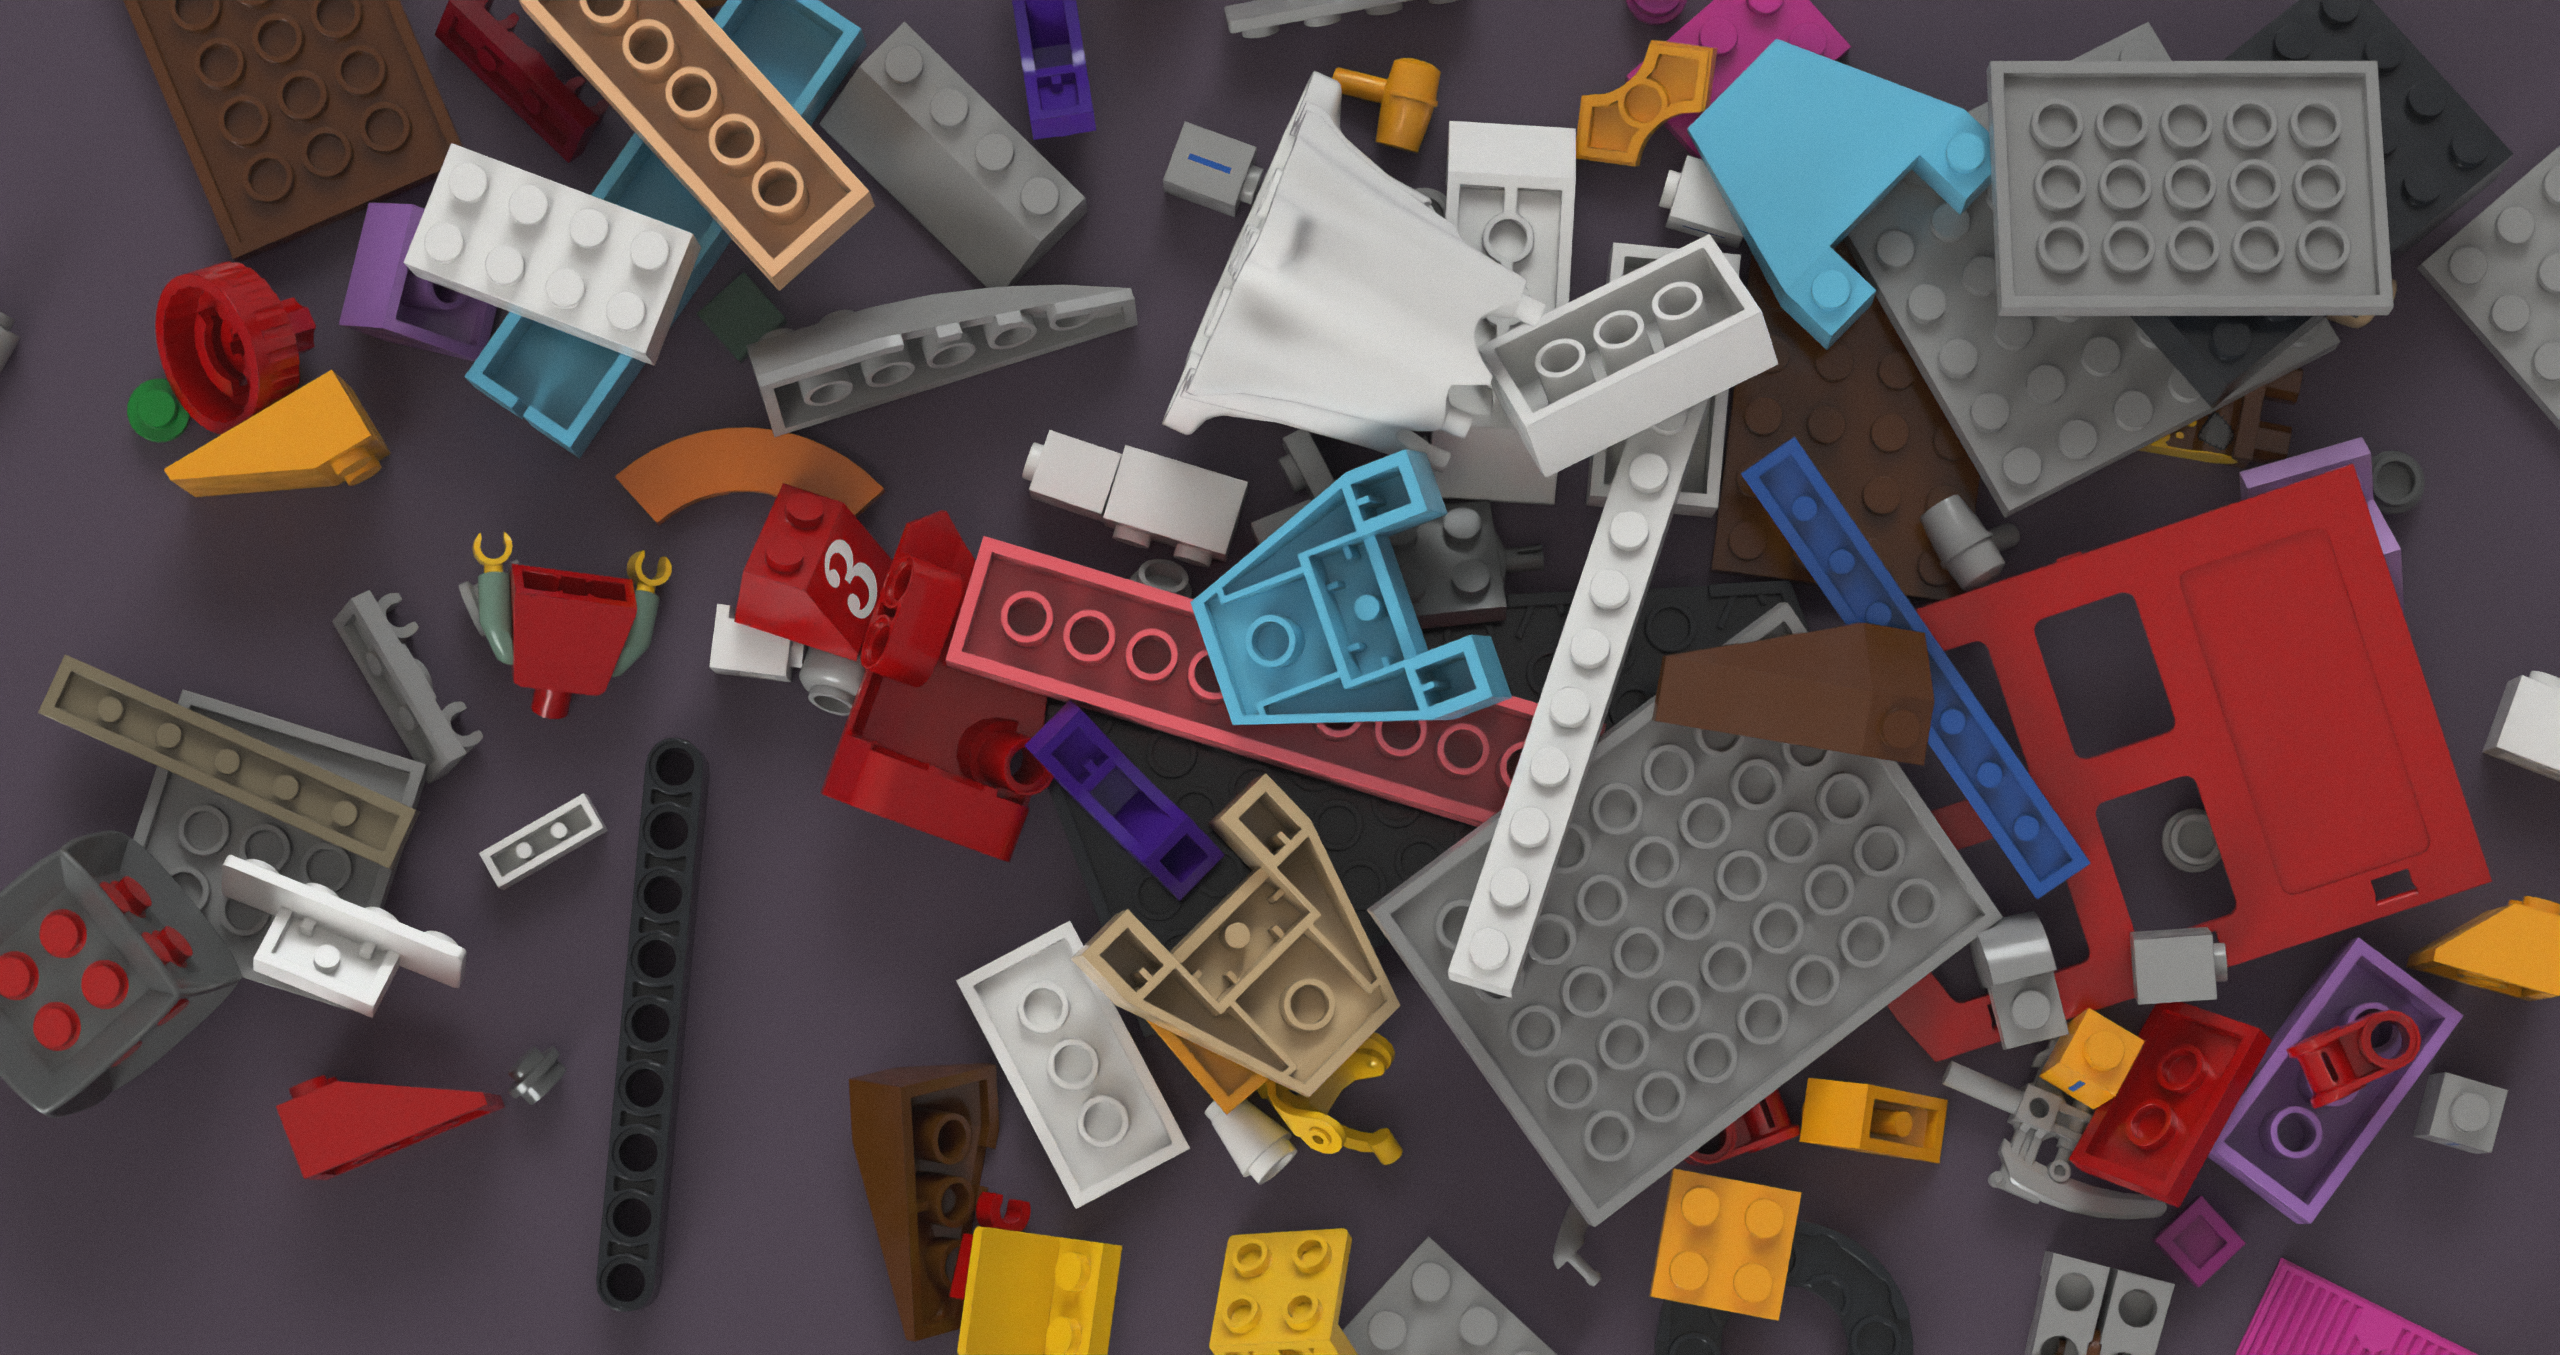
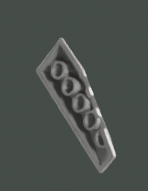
M1080 285L990 287L932 294L870 307L856 312L853 310H839L826 315L817 324L795 331L789 328L773 330L763 335L758 342L746 345L774 437L1130 328L1138 325L1135 298L1131 288Z

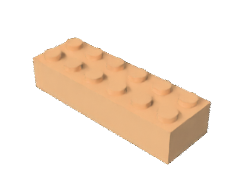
M518 0L531 19L779 291L875 207L870 191L696 0Z

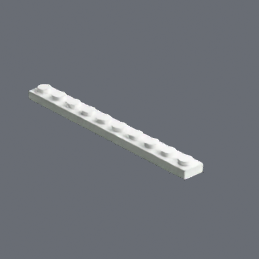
M1709 398L1627 438L1448 969L1449 980L1513 998L1709 408Z

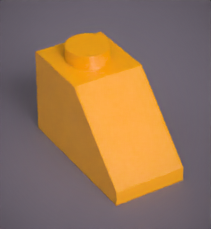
M1808 1078L1805 1101L1802 1107V1125L1799 1142L1940 1164L1948 1100L1870 1084Z

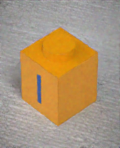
M2088 1008L2067 1023L2069 1034L2060 1036L2039 1077L2094 1110L2116 1096L2145 1041Z

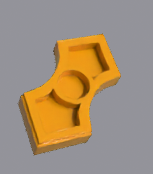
M1651 40L1642 66L1627 83L1606 94L1581 96L1576 136V159L1634 167L1640 166L1645 146L1660 126L1680 114L1704 112L1710 106L1718 48Z

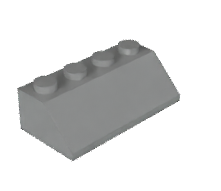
M905 21L858 67L819 123L844 150L986 288L1014 286L1088 212L1086 198Z

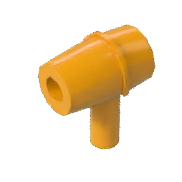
M1413 58L1394 60L1388 79L1337 67L1332 79L1337 80L1341 84L1342 94L1381 103L1375 142L1396 149L1418 153L1433 109L1437 108L1438 105L1436 97L1441 72L1434 65Z

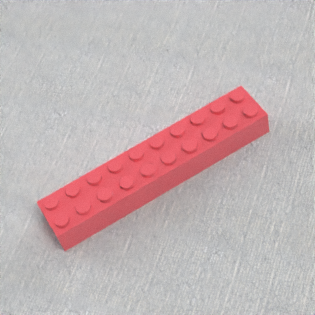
M983 536L945 659L947 667L1066 703L1071 700L1079 707L1476 827L1503 809L1538 703L1512 696L1508 700L1454 720L1232 725L1190 603L1194 599ZM1603 724L1600 736L1605 732L1607 724Z

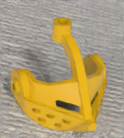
M1374 1032L1310 1097H1305L1301 1094L1294 1095L1289 1091V1088L1270 1079L1257 1089L1261 1098L1267 1099L1293 1134L1301 1137L1311 1149L1325 1154H1333L1339 1152L1342 1146L1360 1152H1374L1383 1165L1395 1162L1403 1153L1402 1147L1388 1128L1379 1129L1374 1133L1360 1132L1340 1124L1337 1120L1327 1115L1344 1088L1355 1080L1383 1075L1394 1061L1395 1051L1392 1044L1379 1033Z

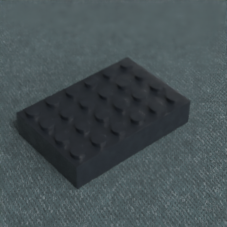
M2298 0L2223 60L2378 62L2391 264L2494 182L2513 156L2512 151L2373 0ZM2327 316L2130 317L2213 409Z

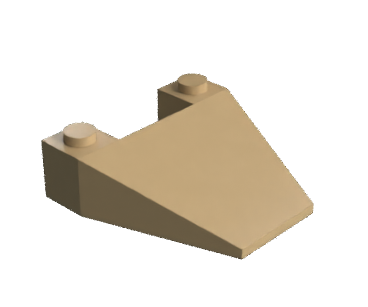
M1265 773L1247 784L1208 823L1215 833L1252 871L1170 952L1126 909L1115 914L1071 960L1116 1006L1305 1097H1310L1401 1005L1311 819Z

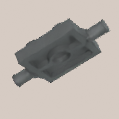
M1490 500L1446 504L1447 515L1389 537L1421 629L1506 620L1507 604L1504 592L1506 573L1534 570L1544 571L1541 544L1512 548L1503 547L1502 541L1494 530Z

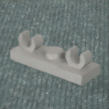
M368 590L351 598L333 619L332 623L414 761L428 765L426 781L430 784L446 776L481 741L483 734L478 730L468 736H461L452 729L451 721L458 718L467 708L464 702L450 703L443 710L435 700L437 696L433 691L432 679L427 668L421 661L413 658L405 644L418 630L417 623L414 621L404 627H396L387 620L386 613L395 609L402 600L399 593L386 594L377 602L371 591Z

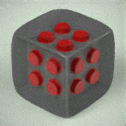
M108 830L76 837L65 843L59 850L44 857L25 870L0 891V1076L26 1103L50 1118H61L91 1108L106 1099L112 1091L142 1074L218 1008L242 979L241 971L234 956L207 918L165 868L144 847L121 831Z

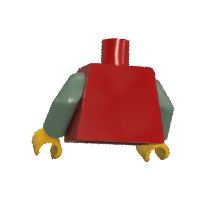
M481 532L477 535L473 542L472 550L478 563L484 566V573L478 576L479 623L497 660L511 665L513 683L520 687L534 688L531 709L537 715L549 719L565 718L569 713L572 693L591 696L603 694L611 677L622 675L649 649L660 598L655 594L656 586L665 583L672 573V565L666 556L660 557L657 573L652 580L647 578L641 569L645 558V550L638 551L630 557L627 563L629 579L519 564L511 565L509 575L503 572V563L511 555L513 547L509 535L503 532L504 554L496 559L488 558L482 553L480 547L482 541Z

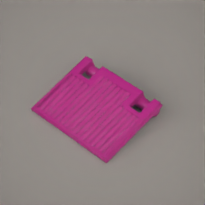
M2281 1257L2234 1355L2478 1354Z

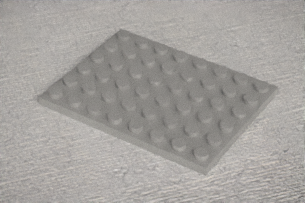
M1780 602L1723 645L1765 640L1798 632L1805 633L1807 630L1790 605L1786 602ZM1655 695L1599 736L1513 998L1449 980L1448 969L1502 809L1367 909L1589 1225L1593 1227L1599 1225L1977 937V933L1987 930L2003 918L1896 761L1653 721Z

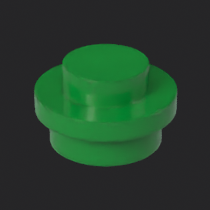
M163 378L151 379L140 384L131 394L127 405V416L132 428L140 436L152 442L161 443L176 439L187 429L192 418L175 396L168 380Z

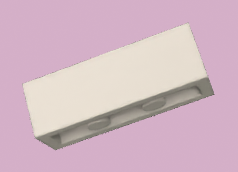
M583 793L483 850L479 855L498 888L505 890L607 832L608 829L589 796Z

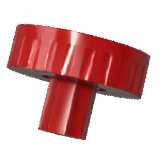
M224 261L176 276L167 283L157 304L155 321L156 341L165 375L183 408L197 423L207 430L222 435L297 390L300 380L299 355L315 347V322L308 307L300 305L294 297L280 301L266 280L261 278L252 268H248L239 262Z

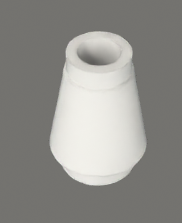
M1247 1099L1227 1115L1215 1101L1205 1110L1204 1114L1211 1120L1214 1129L1243 1177L1251 1175L1259 1185L1278 1174L1294 1158L1298 1151L1289 1141L1292 1134Z

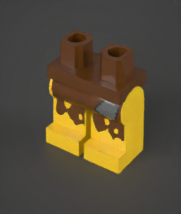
M2298 368L2141 448L2139 451L2225 464L2242 469L2251 461L2272 463L2286 459L2292 427L2260 421L2263 401L2268 400L2294 405L2300 393L2304 371Z

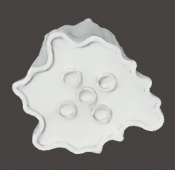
M1314 71L1285 129L1274 158L1257 191L1247 219L1235 241L1221 278L1213 292L1187 355L1185 368L1169 403L1162 425L1182 434L1191 435L1206 420L1219 416L1276 422L1363 446L1388 455L1404 449L1427 453L1432 469L1443 473L1452 453L1429 444L1428 441L1412 431H1437L1441 429L1461 439L1466 437L1474 416L1451 406L1448 391L1451 385L1490 384L1493 378L1477 351L1474 332L1478 321L1487 317L1510 319L1513 317L1536 327L1544 312L1546 303L1523 294L1526 279L1467 245L1460 237L1457 227L1435 212L1431 206L1432 201L1430 198L1389 176L1354 146L1340 129L1341 84L1337 80Z

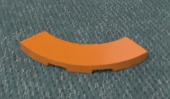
M754 427L709 430L678 438L638 458L615 476L659 526L688 506L716 496L728 495L732 492H755L777 497L783 483L844 502L856 518L885 493L884 488L865 470L833 449L799 435L787 433L774 437L772 429Z

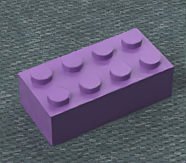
M2359 937L2343 941L2271 1039L2272 1042L2210 1151L2208 1158L2296 1224H2311L2464 1015ZM2393 1010L2402 1012L2413 1019L2419 1028L2421 1036L2420 1050L2413 1061L2400 1069L2367 1083L2366 1087L2346 1097L2313 1109L2310 1098L2314 1093L2298 1059L2290 1058L2286 1048L2338 1025L2341 1027L2370 1013ZM2383 1021L2372 1031V1048L2382 1058H2392L2401 1048V1035L2393 1024Z

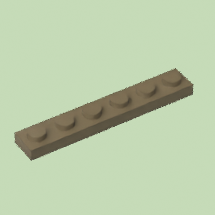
M66 654L38 711L41 715L391 870H394L420 814V811Z

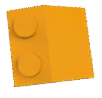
M2524 896L2523 901L2509 900L2508 905L2487 910L2409 955L2406 967L2529 1002L2560 996V904L2532 896Z

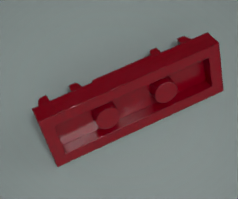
M448 0L434 35L568 163L581 155L595 127L601 123L609 103L602 99L594 106H586L578 98L586 83L582 76L573 77L564 85L556 77V73L547 65L543 56L534 48L528 47L513 33L519 20V16L515 12L508 15L506 19L498 21L488 12L494 0Z

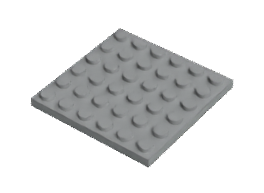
M2147 22L2070 61L2172 60L2150 23ZM1988 102L1968 111V113L1989 132ZM1911 170L1843 239L1867 282L1876 289L1875 296L2004 518L2230 404L2259 387L2269 384L2335 350L2341 342L2327 318H2324L2212 409L2130 316H1998L1992 183L1960 215Z

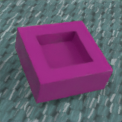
M2202 1196L2194 1198L2151 1239L2194 1287L2202 1286L2246 1244Z

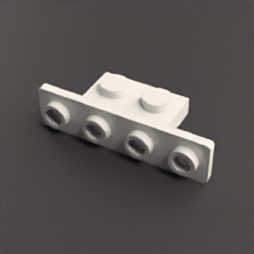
M228 855L222 865L221 892L223 895L276 916L253 958V970L371 1018L374 1017L399 966L454 988H459L465 977L467 951L458 946L452 938L441 932L431 930L426 932L420 931L398 922L391 913L381 908H363L340 899L335 892L321 884H303L280 875L274 867L261 860L247 859L245 861L233 855Z

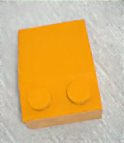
M331 369L166 467L164 471L172 482L194 497L337 486L344 481L347 482L348 486H354L375 475L382 468L379 460L388 456L391 452L354 390Z

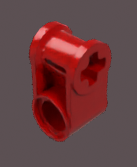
M2386 1010L2370 1013L2341 1027L2338 1025L2286 1048V1051L2290 1058L2298 1059L2314 1093L2310 1098L2313 1109L2346 1097L2366 1087L2367 1083L2409 1064L2420 1050L2421 1036L2418 1026L2411 1017L2399 1011ZM2383 1021L2396 1026L2402 1039L2401 1048L2390 1059L2379 1056L2371 1044L2372 1031Z
M1776 1089L1719 1133V1145L1714 1152L1706 1155L1695 1151L1685 1158L1684 1161L1697 1166L1719 1163L1742 1153L1748 1152L1750 1154L1799 1136L1801 1129L1799 1125L1791 1123L1779 1089Z

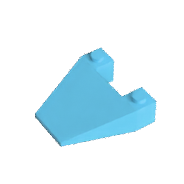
M1775 39L1687 129L1780 306L1826 350L1872 305L1876 289L1833 249L1893 188L1913 170L1961 215L1992 183L1989 132L1965 109L1779 39Z
M1404 449L1344 473L1190 602L1232 725L1454 720L1512 698L1491 636L1468 635L1428 650L1391 545L1390 536L1448 514L1427 453Z

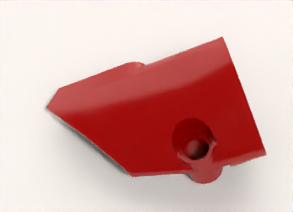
M940 510L906 523L862 643L860 659L862 666L866 670L820 794L1010 863L1030 811L1028 804L1031 796L1041 793L1050 785L1054 778L1024 746L1044 726L1047 697L947 667L945 659L976 560L962 540L947 511ZM1021 749L1023 754L1022 765L1015 774L1011 775V759Z

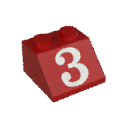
M783 483L743 570L734 622L857 661L867 628L893 560L844 502Z

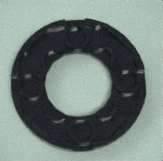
M1796 1221L1785 1286L1802 1287L1826 1301L1841 1321L1847 1341L1846 1355H1913L1911 1318L1906 1302L1897 1284L1881 1262L1855 1240L1836 1230L1810 1222ZM1664 1299L1656 1325L1655 1355H1720L1722 1331L1732 1312Z

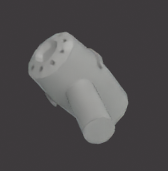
M1958 494L1937 503L1920 517L1927 536L1941 560L1940 566L1942 569H1947L1963 591H1971L1983 587L1997 578L2006 564L2000 552L2015 547L2020 539L2018 529L2011 523H2004L1986 530L1978 517Z

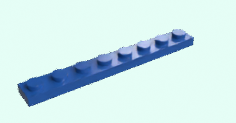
M1792 437L1741 472L1745 481L1845 624L1863 622L1925 633L1935 700L1928 744L2035 898L2039 899L2091 864L1796 437Z

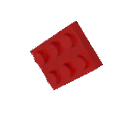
M2183 1002L2157 1003L2137 1036L2145 1042L2116 1096L2097 1108L2068 1160L2082 1172L2179 1208L2272 1040L2260 1028Z

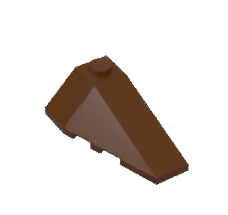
M1856 622L1839 625L1835 628L1805 633L1798 632L1741 644L1734 643L1664 655L1662 657L1652 720L1924 766L1935 701L1925 633Z
M973 1063L895 1067L849 1078L852 1143L906 1340L916 1342L958 1330L961 1326L964 1300L949 1297L963 1233L971 1234L978 1198L982 1192H988V1187L980 1186L986 1149H996L1000 1128L996 1064Z

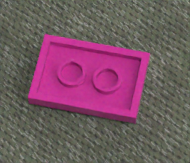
M1713 0L1667 40L1669 42L1718 48L1710 105L1775 39L1837 62L1851 48L1849 43L1810 0ZM1643 62L1626 76V83L1638 72ZM1703 112L1683 113L1665 122L1663 125L1692 157L1702 159L1687 129Z

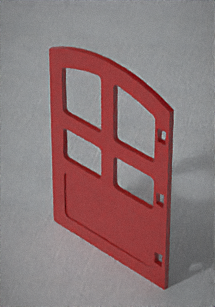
M2352 463L2081 553V551L2056 559L2057 562L1915 609L1944 651L1975 641L1987 646L2027 763V771L2091 863L2066 880L2089 948L2088 956L2084 961L2053 971L2066 1020L2078 1016L2088 1008L2095 1011L2135 998L2130 932L2135 931L2096 818V810L2105 801L2181 776H2189L2196 782L2235 898V907L2228 915L2188 928L2208 927L2211 932L2215 931L2218 943L2225 944L2227 968L2492 882L2354 464ZM2118 593H2128L2135 600L2174 716V724L2165 733L2089 758H2082L2074 752L2034 629L2037 622L2043 618ZM1966 798L1930 810L1957 850L1994 838ZM2404 869L2408 870L2415 889L2375 901L2376 895L2371 880ZM1932 972L1887 1005L1897 1021L1935 1062L2001 1041L1997 1024L1992 1026V1019L1987 1005L1991 1004L1989 993L1963 1001L1955 1000Z

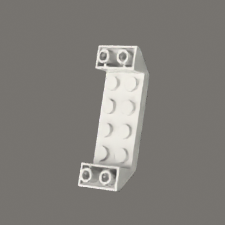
M1449 121L1445 185H1447L1445 219L1457 227L1460 237L1467 245L1526 279L1523 294L1546 303L1542 315L1569 303L1576 185V128ZM1500 317L1481 319L1478 321L1474 332L1476 347L1526 323L1513 317L1511 319ZM1491 382L1487 385H1451L1448 391L1451 406L1473 415L1474 419L1464 439L1441 429L1431 432L1430 444L1452 453L1443 473L1433 470L1442 499L1490 500V502L1554 505L1558 472L1544 478L1498 402Z

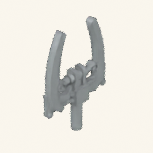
M2060 1037L2048 1039L2049 1042L2046 1050L2034 1056L2031 1067L2039 1068L2033 1082L2020 1087V1089L1951 1061L1942 1079L1943 1085L2010 1113L2007 1123L2012 1124L2014 1134L2011 1142L2004 1138L1998 1149L2002 1165L2000 1171L1993 1172L1988 1176V1183L1991 1187L2002 1189L2035 1204L2041 1201L2069 1212L2097 1218L2121 1220L2148 1219L2160 1217L2166 1212L2167 1206L2165 1202L2144 1194L2123 1193L2094 1187L2069 1178L2071 1167L2069 1165L2070 1160L2068 1159L2093 1117L2091 1115L2093 1109L2078 1100H2073L2071 1106L2066 1104L2061 1092L2062 1090L2039 1077ZM2054 1137L2058 1139L2056 1147L2059 1150L2055 1160L2044 1166L2035 1161L2042 1141Z

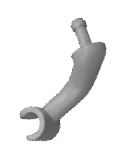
M1571 1200L1555 1244L1553 1254L1554 1265L1559 1269L1568 1261L1586 1279V1282L1594 1287L1602 1279L1601 1274L1594 1270L1577 1253L1585 1243L1584 1236L1589 1224Z

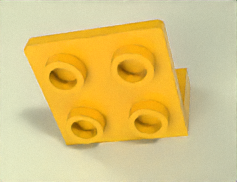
M981 1226L976 1227L973 1234L957 1348L958 1355H1108L1122 1245Z
M1336 1228L1230 1236L1227 1242L1209 1348L1213 1354L1358 1355L1338 1325L1352 1237L1347 1229Z

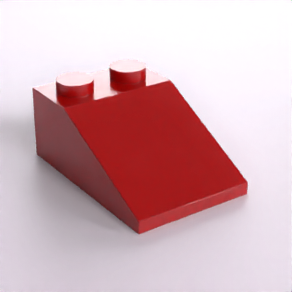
M326 1075L309 1079L289 1088L292 1099L276 1106L303 1178L310 1180L331 1179L505 1108L501 1095L491 1093L338 1081L337 1077L327 1079Z

